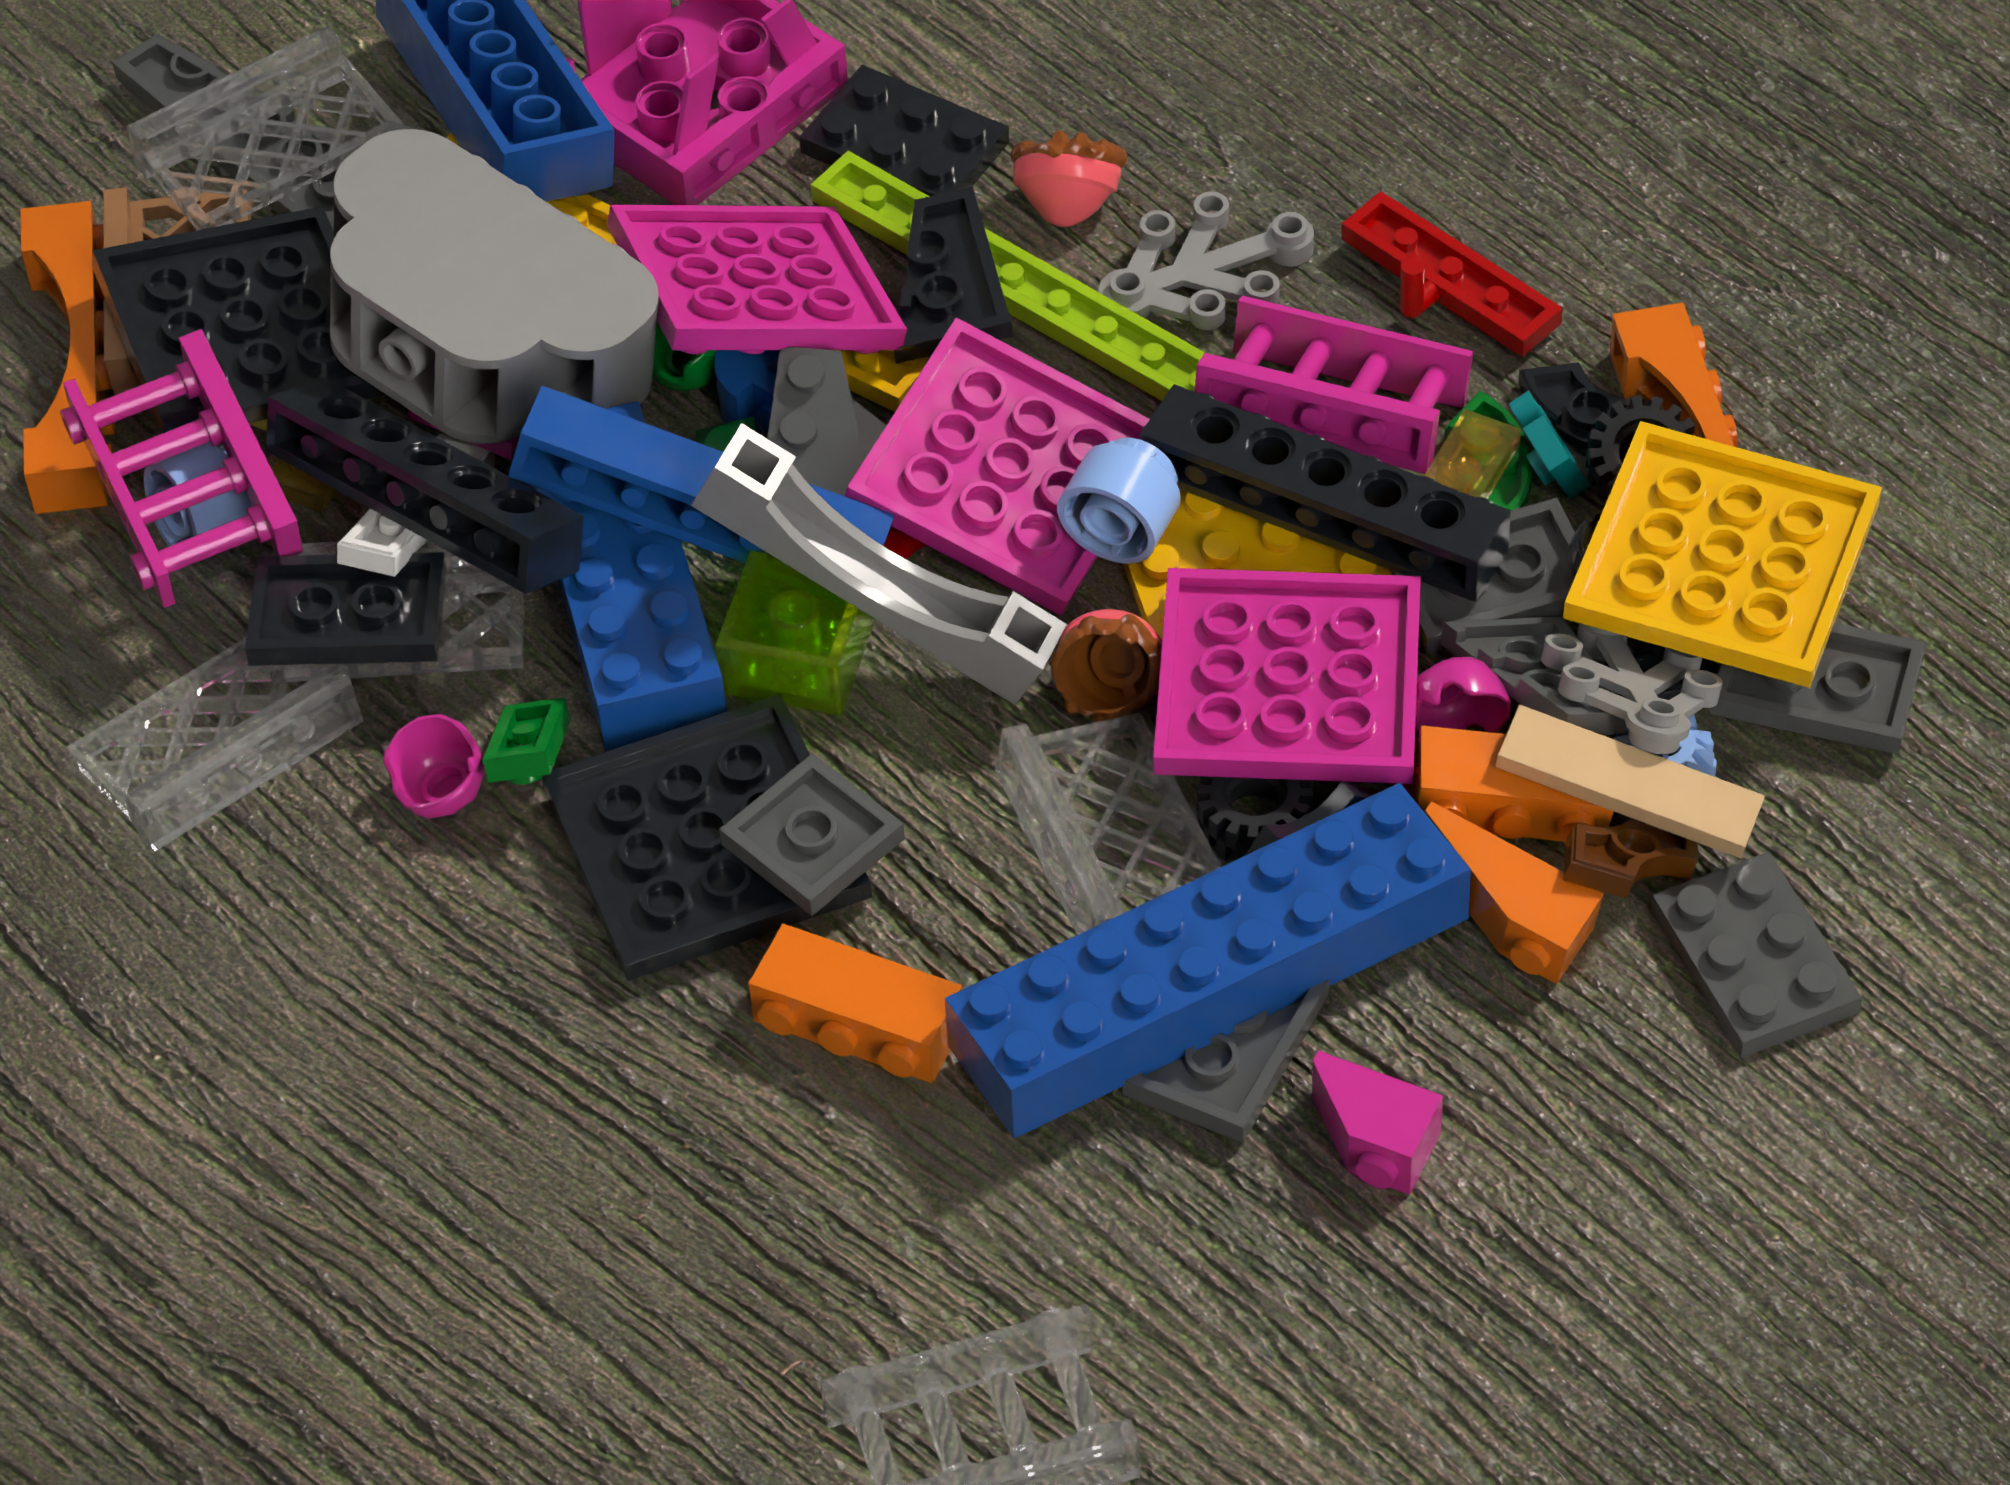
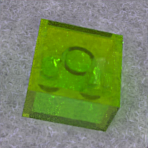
M750 550L715 645L716 658L723 679L724 694L754 700H763L781 694L787 706L842 716L876 619L774 556Z

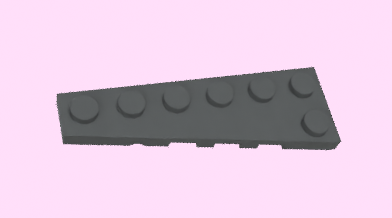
M158 33L112 62L117 80L240 183L248 187L252 193L277 214L323 206L333 228L334 177L340 164L354 152L338 143L337 134L321 125L315 129L295 118L293 109L278 101L271 105L253 95L252 87L231 74L222 73L215 65Z

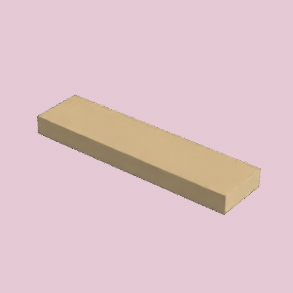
M1520 704L1495 764L1496 768L1740 859L1743 856L1765 795Z

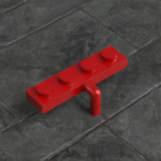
M1382 191L1341 223V240L1400 277V311L1407 318L1420 316L1437 301L1521 357H1524L1562 324L1563 307Z

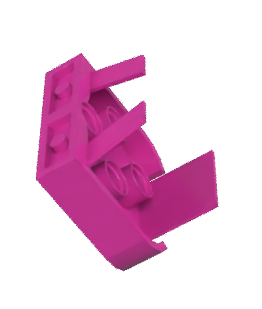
M577 0L587 66V74L581 79V82L614 128V164L674 205H699L828 103L848 81L845 45L805 20L793 0H784L781 3L776 0H679L680 5L674 8L671 7V0ZM566 58L576 73L574 59ZM713 90L719 91V107L710 110Z

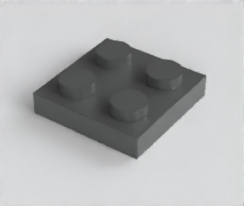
M813 753L719 829L721 845L811 916L905 839L904 823Z

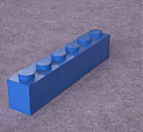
M541 385L521 431L508 477L840 598L691 506L721 457L722 451ZM808 483L819 496L847 521L884 546L894 518L893 514Z

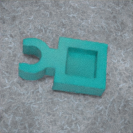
M1528 390L1510 402L1511 410L1535 448L1526 457L1545 486L1556 480L1570 500L1591 486L1530 391Z

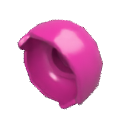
M1453 657L1443 660L1421 673L1417 678L1415 730L1419 733L1421 726L1466 730L1471 726H1480L1486 732L1496 733L1511 716V700L1501 680L1483 661L1476 658Z
M443 714L415 718L397 730L384 751L383 763L389 774L394 795L406 810H411L414 815L427 819L455 814L472 802L478 794L485 774L481 750L471 733L461 722Z

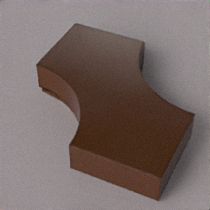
M1633 818L1623 824L1611 827H1595L1577 823L1576 826H1572L1565 843L1563 880L1626 899L1631 886L1635 882L1647 877L1674 876L1690 880L1698 861V843Z

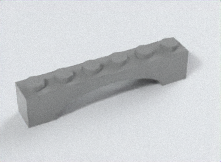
M741 423L691 506L1016 705L1043 670L1067 624L1014 591L1009 597L970 588L927 571L890 551L847 521L816 493L792 464L796 456Z

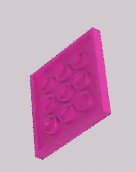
M610 205L607 227L616 244L623 248L628 255L643 264L656 281L659 296L657 322L672 350H680L689 354H702L708 350H738L748 354H759L765 350H781L786 347L853 350L863 354H873L879 350H903L896 348L904 346L907 328L835 207Z
M955 318L847 486L844 496L893 514L892 527L1063 616L1098 556L1083 548L1066 532L1058 517V500L1084 456L1092 447L1120 438L1140 439V433L1150 419L974 326Z
M1168 568L1153 753V775L1413 784L1421 576Z

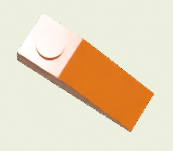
M1431 801L1424 813L1471 869L1469 915L1501 955L1511 959L1519 969L1528 974L1540 975L1558 984L1594 929L1604 894L1595 889L1564 881V872Z

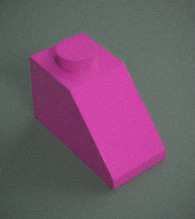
M1318 1050L1313 1059L1312 1099L1347 1172L1359 1176L1365 1183L1381 1189L1392 1188L1410 1195L1441 1134L1443 1095Z

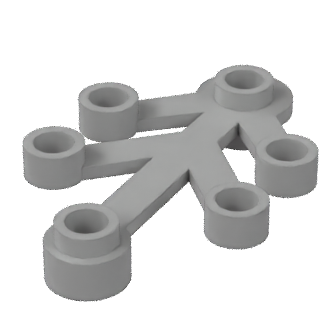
M1205 192L1194 200V223L1173 265L1153 271L1161 250L1169 248L1175 241V219L1166 211L1154 210L1147 212L1140 219V242L1127 268L1108 273L1101 280L1098 292L1143 318H1146L1152 311L1190 321L1196 328L1201 330H1213L1220 327L1225 321L1224 297L1238 301L1241 296H1246L1278 304L1280 299V282L1274 273L1258 270L1243 278L1224 273L1225 271L1265 257H1269L1273 262L1282 266L1293 267L1307 262L1313 255L1314 230L1303 215L1296 212H1285L1275 217L1269 224L1267 232L1207 252L1217 231L1223 229L1229 222V201L1221 193ZM1215 210V211H1218V212H1215V213H1207V212H1205V211ZM1153 229H1163L1164 231L1154 232V231H1151V230H1153ZM1182 286L1199 290L1191 298L1168 292ZM1258 289H1266V290H1268V291H1267V292H1256L1255 290H1258ZM1204 308L1214 309L1213 311L1209 312L1201 311V309Z
M1579 623L1577 638L1560 633L1550 634L1545 638L1541 661L1549 668L1562 671L1558 687L1559 693L1567 699L1587 703L1624 719L1629 729L1628 740L1641 750L1656 754H1669L1677 751L1680 741H1683L1689 735L1691 723L1688 718L1702 708H1711L1718 704L1723 681L1714 673L1700 670L1701 657L1665 647L1663 660L1643 673L1627 646V636ZM1583 647L1591 658L1606 661L1609 667L1581 656ZM1684 678L1680 694L1670 700L1658 698V694ZM1599 686L1604 687V688H1606V689H1608V690H1611V691H1613V692H1615V693H1618V694H1620V695H1622V696H1619V695H1617V694H1614V693H1612V692H1609V691H1607V690H1604V689H1602V688H1599Z

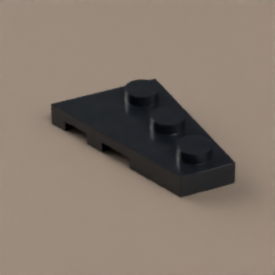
M973 186L916 199L907 250L908 267L905 287L902 288L899 305L900 318L906 326L907 332L904 346L896 348L903 350H893L895 363L898 364L931 356L955 318L974 326L998 340L1013 337L1010 316Z

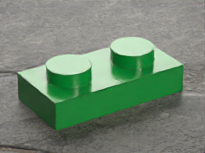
M565 697L504 706L482 759L488 783L509 780L511 784L524 785L538 781L545 775L551 774L571 721Z

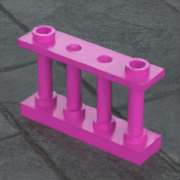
M1241 296L1238 300L1233 353H1236L1234 359L1204 353L1197 364L1194 392L1205 393L1218 401L1250 413L1264 415L1274 422L1303 433L1318 435L1327 442L1359 454L1374 456L1391 466L1427 474L1434 459L1440 410L1433 407L1438 402L1464 408L1467 401L1473 351ZM1261 360L1294 367V370L1290 374L1258 365ZM1319 374L1352 381L1353 383L1348 388L1316 379ZM1380 388L1409 395L1411 398L1409 402L1376 395L1375 392Z
M202 329L179 337L184 362L175 365L176 372L90 406L87 405L75 378L63 383L69 407L60 410V415L73 445L84 441L137 553L129 555L135 575L143 590L154 587L164 608L176 604L169 573L256 538L259 543L270 540L277 556H295L303 553L297 519ZM185 394L188 399L199 396L205 408L204 411L198 413L200 419L115 453H110L99 428ZM208 442L212 447L219 444L223 445L229 457L222 460L223 467L136 502L133 501L122 478L124 475ZM231 490L236 495L246 491L252 507L246 509V516L159 551L157 550L146 524Z

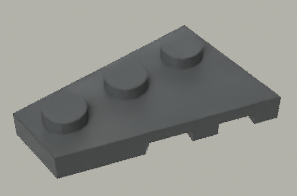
M1562 616L1450 621L1443 623L1440 644L1457 657H1473L1483 661L1499 677L1508 695L1521 705L1601 735L1625 733L1626 724L1624 719L1587 703L1572 701L1563 697L1558 691L1562 671L1549 668L1542 663L1541 656L1546 636L1560 633L1577 638ZM1583 647L1581 656L1592 660ZM1599 686V688H1602V689H1604V690H1607V691H1609V692H1612V693L1616 694L1615 692H1613V691H1611V690H1608V689H1606V688H1604V687Z

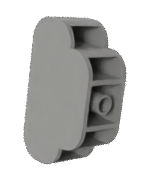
M401 129L377 135L351 153L340 164L334 177L333 242L330 250V342L334 354L346 368L445 434L461 441L477 444L499 443L518 437L520 435L519 428L524 427L541 385L602 408L639 401V404H641L650 392L653 380L659 297L658 287L649 270L639 261L628 255L623 248L609 243L583 226L575 217L564 214L536 196L528 187L518 184L500 173L480 156L472 155L451 140L433 132Z

